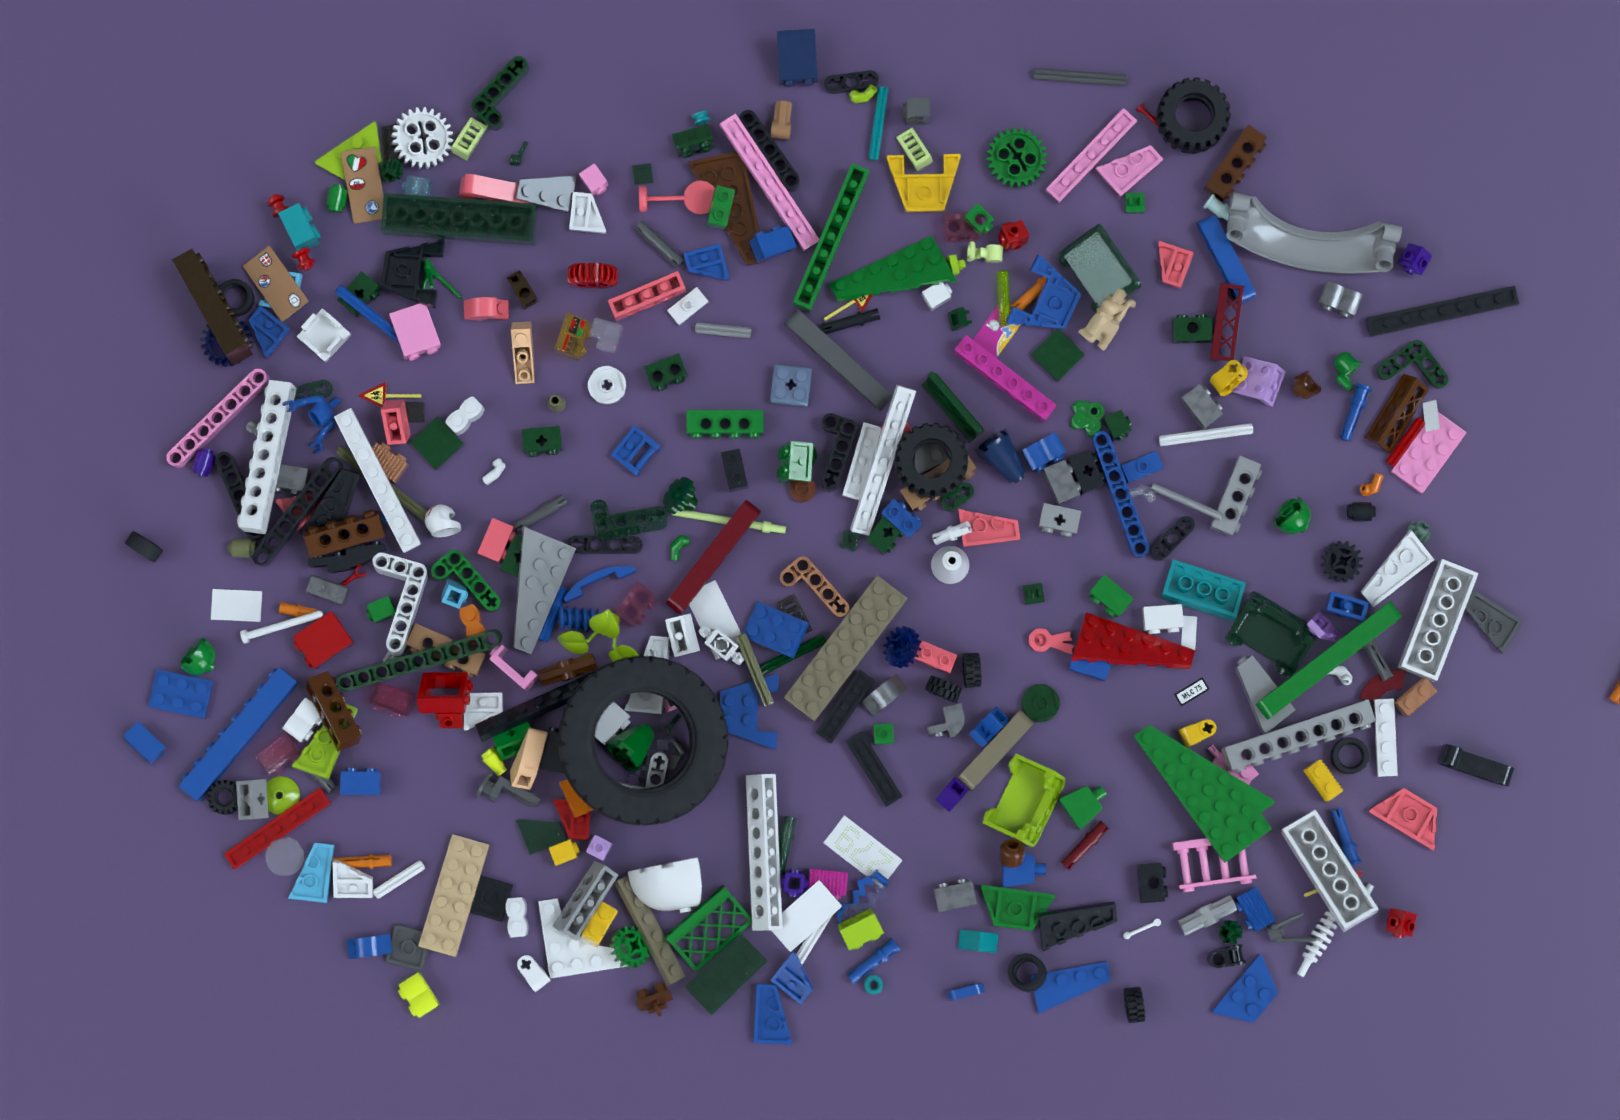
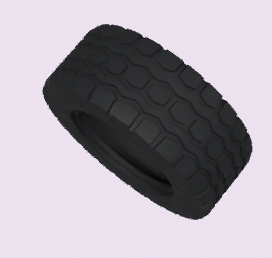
M627 657L599 668L584 679L570 696L560 720L558 752L564 774L571 787L592 809L610 819L625 824L655 825L672 821L687 814L703 802L713 790L726 762L728 728L723 709L715 697L716 695L703 679L692 670L677 662L661 657ZM636 692L653 693L674 704L686 721L690 738L686 760L677 774L667 782L648 789L629 788L615 781L600 764L595 749L596 728L604 711L618 698Z

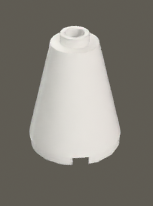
M955 546L940 548L932 557L931 569L933 575L945 584L960 582L965 578L969 570V559L966 553ZM948 560H953L955 564H950Z

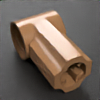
M776 101L774 121H772L771 127L772 138L790 140L791 102Z

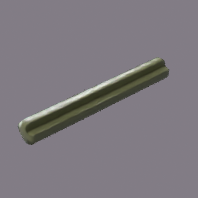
M745 633L736 637L737 643L762 705L764 707L773 704V699L748 637Z

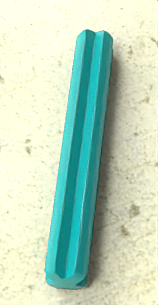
M883 86L878 88L868 156L869 160L877 161L879 158L889 90Z

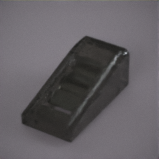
M795 594L778 602L782 612L789 614L798 609L799 611L791 616L796 618L802 616L800 620L809 623ZM793 602H795L796 604L788 609L784 608L785 606ZM810 623L805 634L813 630Z

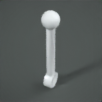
M1154 919L1152 923L1134 931L1125 932L1123 936L1125 939H1129L1132 935L1152 926H1160L1161 920Z

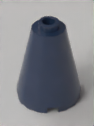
M1003 429L1000 431V436L997 437L994 434L978 447L980 450L975 452L1008 482L1014 481L1016 484L1024 478L1025 470L1009 432Z

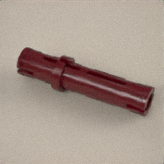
M1100 820L1089 833L1085 834L1084 839L1061 863L1070 871L1094 844L1097 845L1099 843L1098 840L1109 828Z

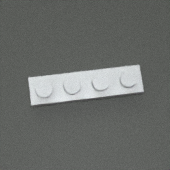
M863 423L842 496L859 501L878 444L881 427Z
M1373 699L1374 716L1376 719L1377 776H1398L1394 699Z

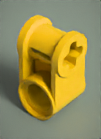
M1231 360L1212 375L1210 383L1220 396H1226L1247 378L1248 370L1237 360Z
M1205 719L1183 727L1178 732L1184 746L1190 747L1214 735L1217 727L1214 721ZM1205 723L1207 725H1212V728H1210V733H1208L1207 731H1203L1202 728L1205 727Z

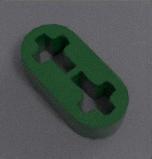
M962 483L952 493H947L942 498V508L950 512L966 503L973 497V486L969 483ZM962 487L965 489L970 488L969 496H958L962 492ZM954 497L957 498L953 503L954 507L945 505L947 502L946 498L950 500Z

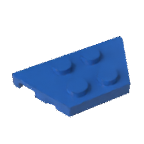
M1259 954L1213 1008V1013L1251 1023L1257 1020L1278 994L1262 955Z

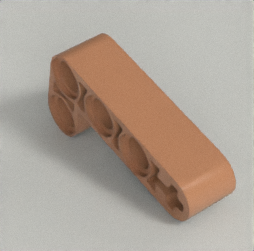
M807 557L797 558L781 572L780 583L784 587L791 588L803 579L835 617L844 618L849 613L848 603ZM800 561L807 562V570H799L797 567ZM785 574H792L794 580L791 583H785L783 581ZM817 575L820 577L821 582L818 585H813L810 582V578ZM831 590L834 596L832 599L827 600L823 597V592ZM838 597L840 600H837V604L845 606V613H837V606L833 604L831 607L829 604L833 603Z

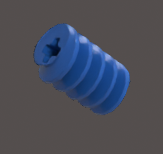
M560 606L558 624H560L561 630H564L565 625H568V629L571 631L573 625H575L577 631L583 626L584 632H586L588 627H590V618L599 614V609L594 614L593 608H589L586 613L585 607H582L580 612L577 607H574L571 612L570 606H566L564 611L563 607Z

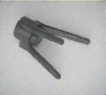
M1303 913L1267 926L1270 940H1276L1277 944L1282 942H1313L1317 939L1309 937L1282 938L1283 935H1286L1284 926L1300 920L1304 915Z

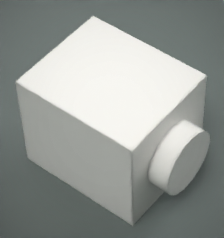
M939 282V285H934L924 290L921 296L930 310L933 311L951 300L950 294L952 290L947 283Z

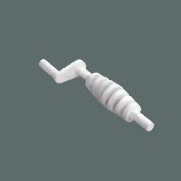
M1367 883L1365 888L1368 891L1369 895L1371 894L1374 886ZM1330 911L1324 913L1327 919L1321 918L1319 920L1323 923V926L1319 924L1315 926L1320 932L1318 933L1314 930L1311 932V935L1316 937L1317 940L1309 942L1313 944L1312 946L1306 945L1305 949L1309 952H1303L1302 954L1304 961L1297 972L1302 977L1305 976L1311 963L1318 961L1315 956L1321 957L1323 954L1319 951V948L1326 950L1327 946L1322 943L1330 944L1331 940L1326 937V935L1331 937L1334 935L1330 928L1334 930L1337 928V925L1333 923L1337 921Z

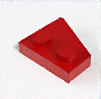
M554 799L555 807L569 839L589 840L590 812L575 818L567 800Z

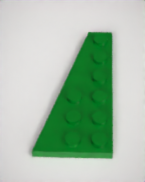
M931 235L831 282L829 285L837 301L840 302L861 298L863 295L873 294L875 296L880 295V292L890 291L892 293L920 288L922 285L927 284L934 286L939 285V282L949 281L951 283L957 281Z

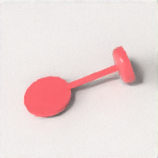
M696 181L686 188L683 196H648L646 186H639L640 212L647 211L648 201L684 200L685 206L689 211L699 215L709 213L715 188L706 181Z

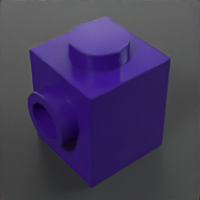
M954 777L935 800L950 812L969 789Z

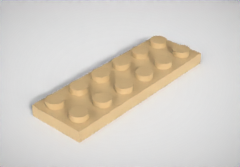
M452 834L418 945L419 947L453 957L457 956L490 845Z

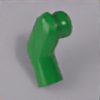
M680 535L671 543L670 561H679L680 549L690 544L688 536Z

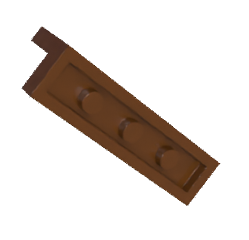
M1403 374L1365 436V439L1379 445L1385 452L1391 453L1429 389L1418 378ZM1419 387L1421 390L1415 397V391ZM1410 403V408L1405 413V407ZM1400 419V425L1395 429V424ZM1390 436L1389 443L1387 445L1384 444L1387 437Z

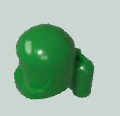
M1342 352L1334 360V367L1341 374L1336 375V381L1349 392L1353 388L1349 377L1362 365V362L1360 360L1357 361L1350 352Z

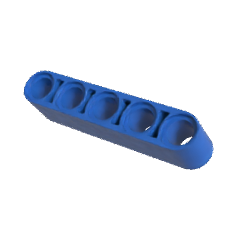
M1213 214L1197 222V227L1226 284L1244 286L1242 303L1255 298L1256 292L1216 215ZM1229 289L1234 299H1237L1239 290Z

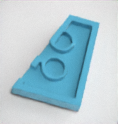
M314 843L288 899L328 903L335 845Z

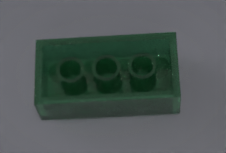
M740 933L685 988L713 1015L768 960Z

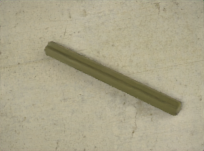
M340 446L336 450V454L363 474L354 455L343 446ZM391 484L400 503L422 521H425L427 511Z

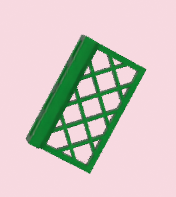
M722 885L665 935V938L696 972L752 923V918L726 887ZM728 898L733 902V911L722 910V903ZM710 913H719L718 924L707 923ZM722 913L733 914L732 925L721 924ZM735 914H743L748 920L743 925H735ZM697 925L704 926V937L693 936V928ZM707 926L718 927L717 937H706ZM721 927H732L731 935L728 938H720ZM682 938L690 939L689 949H680L676 943ZM692 939H703V950H692ZM706 940H717V947L713 951L705 950ZM691 952L702 953V961L696 966L691 961Z

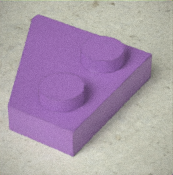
M1320 610L1307 623L1309 631L1320 639L1337 642L1344 636Z

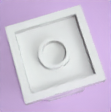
M321 309L317 315L313 313L301 326L303 330L297 337L324 362H327L351 336V333L328 312Z

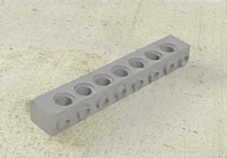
M1368 699L1222 748L1221 751L1228 771L1234 769L1236 773L1245 770V765L1252 763L1254 767L1263 764V759L1270 757L1272 761L1281 758V753L1288 751L1290 755L1299 752V747L1304 745L1307 748L1318 745L1317 741L1324 739L1325 742L1336 739L1335 735L1342 733V736L1354 733L1353 729L1360 727V730L1372 727L1371 723L1376 722ZM1350 714H1354L1356 716L1357 720L1355 724H1352L1349 721ZM1332 720L1338 722L1339 727L1337 730L1332 728ZM1315 726L1321 729L1319 736H1316L1313 732ZM1297 732L1303 735L1302 742L1296 740L1295 734ZM1279 738L1285 741L1284 748L1278 746L1277 741ZM1261 744L1266 745V754L1260 752L1259 747ZM1243 750L1248 751V760L1242 758L1241 753Z

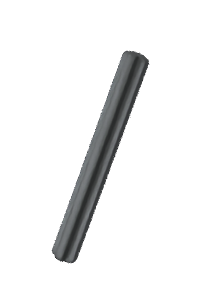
M1035 68L1033 71V78L1039 80L1125 86L1127 83V75L1042 68Z

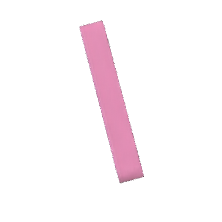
M254 369L168 452L166 457L168 463L175 468L184 467L197 454L198 450L204 448L266 388L270 380L268 374L262 369ZM263 374L264 380L261 383H256V376ZM246 387L250 388L249 395L242 396V390ZM236 401V407L229 410V402ZM217 414H222V421L215 423L214 417ZM204 427H208V434L206 436H201V429ZM189 441H194V448L188 450L186 447L187 443ZM180 454L181 460L178 463H173L174 455Z

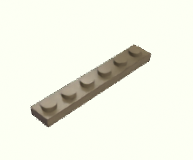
M627 875L615 881L614 884L667 986L686 977L650 907L645 905L635 895L630 885L629 876Z

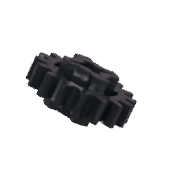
M1338 541L1337 546L1333 543L1330 544L1331 550L1327 548L1324 550L1327 555L1321 556V559L1325 560L1321 566L1326 567V570L1323 572L1324 574L1330 573L1329 579L1336 577L1335 582L1338 583L1342 579L1343 583H1346L1347 577L1353 580V574H1360L1357 568L1363 567V565L1359 564L1363 557H1358L1361 551L1354 550L1356 545L1349 547L1348 541L1344 545H1342L1341 541ZM1339 549L1346 550V551H1348V552H1350V553H1349V554L1342 553V551L1339 550ZM1332 554L1334 559L1333 563L1330 565V556ZM1349 558L1344 565L1335 566L1340 559ZM1352 559H1354L1353 569L1350 566ZM1334 570H1340L1343 574H1338Z

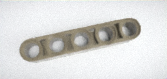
M1020 710L957 779L971 792L1029 730L1034 722Z

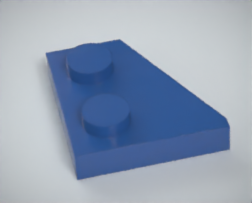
M720 244L683 253L688 273L730 280Z
M259 306L248 320L263 350V354L267 358L291 331V329L262 306Z
M795 951L792 952L770 980L800 1005L814 989Z

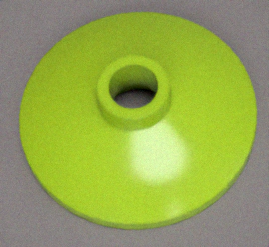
M278 776L266 783L269 812L281 815L300 801L299 787L292 779ZM278 792L283 793V797L281 799H278L276 797V794Z

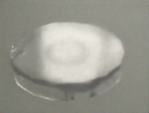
M282 837L272 841L265 853L267 866L273 873L280 876H289L298 872L304 862V851L301 844L289 837Z

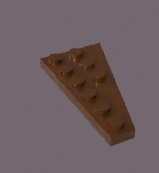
M734 152L689 161L688 165L698 181H706L713 185L714 188L719 185L735 190L725 229L747 266L766 262L764 260L757 263L749 243L750 240L755 238L754 234L760 232L747 167L738 153Z

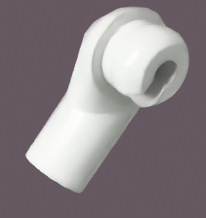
M498 458L493 461L492 465L495 468L482 477L486 485L496 480L505 469V462L503 463L502 459Z

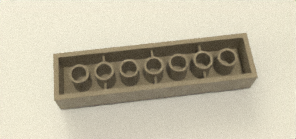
M877 575L788 691L784 699L815 722L908 598Z

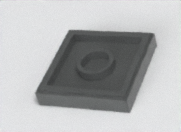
M395 924L391 937L392 953L386 955L385 962L423 972L429 949L418 946L423 931Z

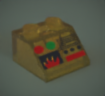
M567 312L555 345L557 354L577 361L580 360V357H584L587 346H584L586 339H590L593 328H590V322Z

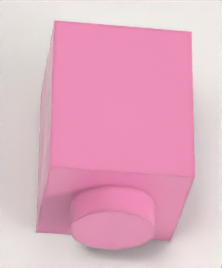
M595 163L579 173L581 180L593 196L595 194L600 195L607 190L608 182Z

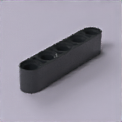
M751 110L743 111L740 114V121L786 190L789 192L796 191L800 185V178L756 114ZM749 116L753 118V122L746 124L743 122V119ZM756 132H762L764 134V137L762 139H756L754 138V134ZM768 147H772L775 150L771 155L766 154L764 151ZM782 162L786 167L783 170H778L775 168V165ZM794 178L797 182L795 185L790 186L786 183V180Z
M220 452L215 459L216 465L239 515L241 514L242 506L241 501H237L236 495L241 491L245 493V481L235 458L228 452ZM224 457L230 458V463L227 466H222L221 464ZM232 474L237 475L235 483H229V477ZM256 508L252 510V515L257 512ZM245 532L253 540H261L265 536V534L252 536L250 532Z

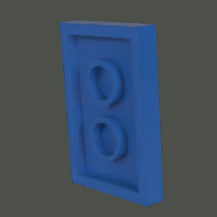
M757 601L743 634L747 635L748 640L794 659L809 623Z
M156 669L148 707L206 719L214 681Z

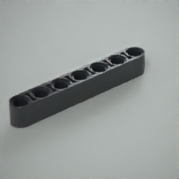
M329 457L319 467L253 552L252 559L255 564L267 567L280 553L325 495L335 477L343 468V464L338 458ZM332 462L338 463V468L335 471L329 470V465ZM320 477L326 478L324 486H318L317 480ZM313 492L314 499L310 502L306 501V494ZM297 507H301L303 510L299 517H295L293 514ZM289 522L291 525L290 530L283 532L282 525ZM272 538H278L279 540L276 547L270 546ZM261 553H266V561L260 563L258 556Z

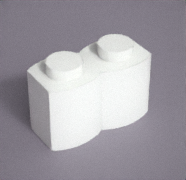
M473 396L469 397L462 403L459 410L454 411L448 416L446 424L456 435H460L469 428L471 422L476 421L482 416L485 409Z
M304 698L282 728L300 742L305 740L308 742L314 734L312 731L314 727L322 724V720L309 698Z
M524 897L508 898L506 902V912L509 917L508 933L510 937L527 936L529 925L525 917L527 913L526 901Z

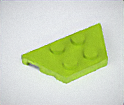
M375 121L314 162L317 166L346 181L341 152L375 147L379 166L382 164L377 123Z

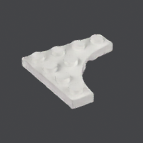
M558 898L538 901L550 978L621 967V961L615 962L616 955H611L614 948L598 946L597 948L583 940L581 936L576 941L553 927V924L562 912Z

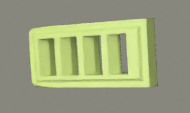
M471 117L453 143L451 152L467 161L486 131L487 126ZM470 126L480 130L479 133L472 130ZM466 133H469V134L473 135V136L475 137V139L472 138V137H470V136L467 135ZM462 140H466L467 142L471 143V145L463 142Z
M913 128L896 137L917 171L933 162L930 153ZM912 136L914 137V139L910 140L907 143H904L905 140L909 139ZM915 143L918 144V145L914 146L913 148L908 149L910 146L914 145ZM920 149L922 150V151L919 152L918 154H916V155H914V156L912 155V154H914L915 152L919 151Z

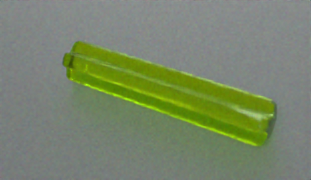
M1000 270L997 272L999 325L1009 326L1010 324L1006 322L1010 313L1008 271Z

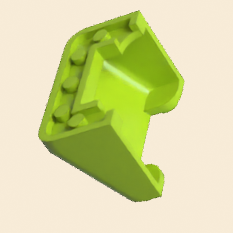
M1015 754L1008 765L1010 773L1013 775L997 808L988 809L984 814L982 823L1021 843L1034 847L1065 786V777L1050 768Z

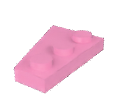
M1150 145L1125 157L1113 160L1108 164L1096 167L1095 170L1121 197L1160 164L1163 158Z

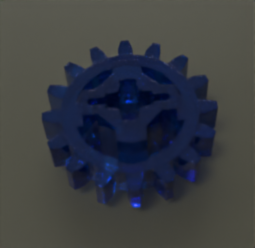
M902 626V628L896 627V632L891 631V637H886L888 643L883 644L886 647L883 654L887 655L885 660L890 665L901 669L903 666L907 668L909 662L914 663V657H919L917 651H920L921 648L918 645L922 641L918 639L920 635L915 633L914 629Z

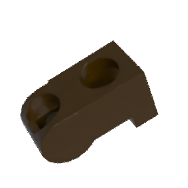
M520 270L507 277L524 310L539 302Z

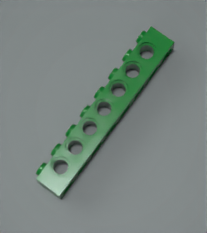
M853 163L851 164L794 298V307L811 313L869 177L870 170Z

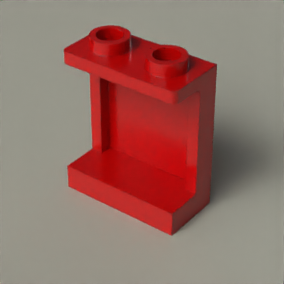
M333 611L328 612L293 636L295 640L293 644L299 652L302 651L306 656L304 661L308 667L311 668L313 666L316 670L333 656L355 644Z

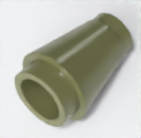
M554 394L549 397L547 406L550 411L559 413L565 409L566 400L562 395ZM558 398L559 402L557 404H553L552 401Z

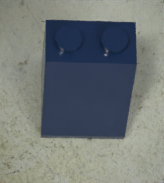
M815 29L777 31L780 85L793 87L795 84L803 83L804 86H811L817 83Z

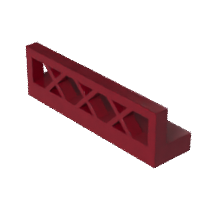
M1220 284L1210 361L1234 360L1244 286ZM1228 289L1239 290L1238 298L1233 302L1227 296ZM1232 306L1236 311V316L1229 321L1224 313L1227 308ZM1229 324L1233 330V335L1226 340L1222 334V329ZM1224 344H1227L1231 349L1230 357L1219 356V349Z

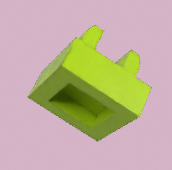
M949 255L945 258L954 276L958 275L962 268H966L965 260L957 261L956 255Z

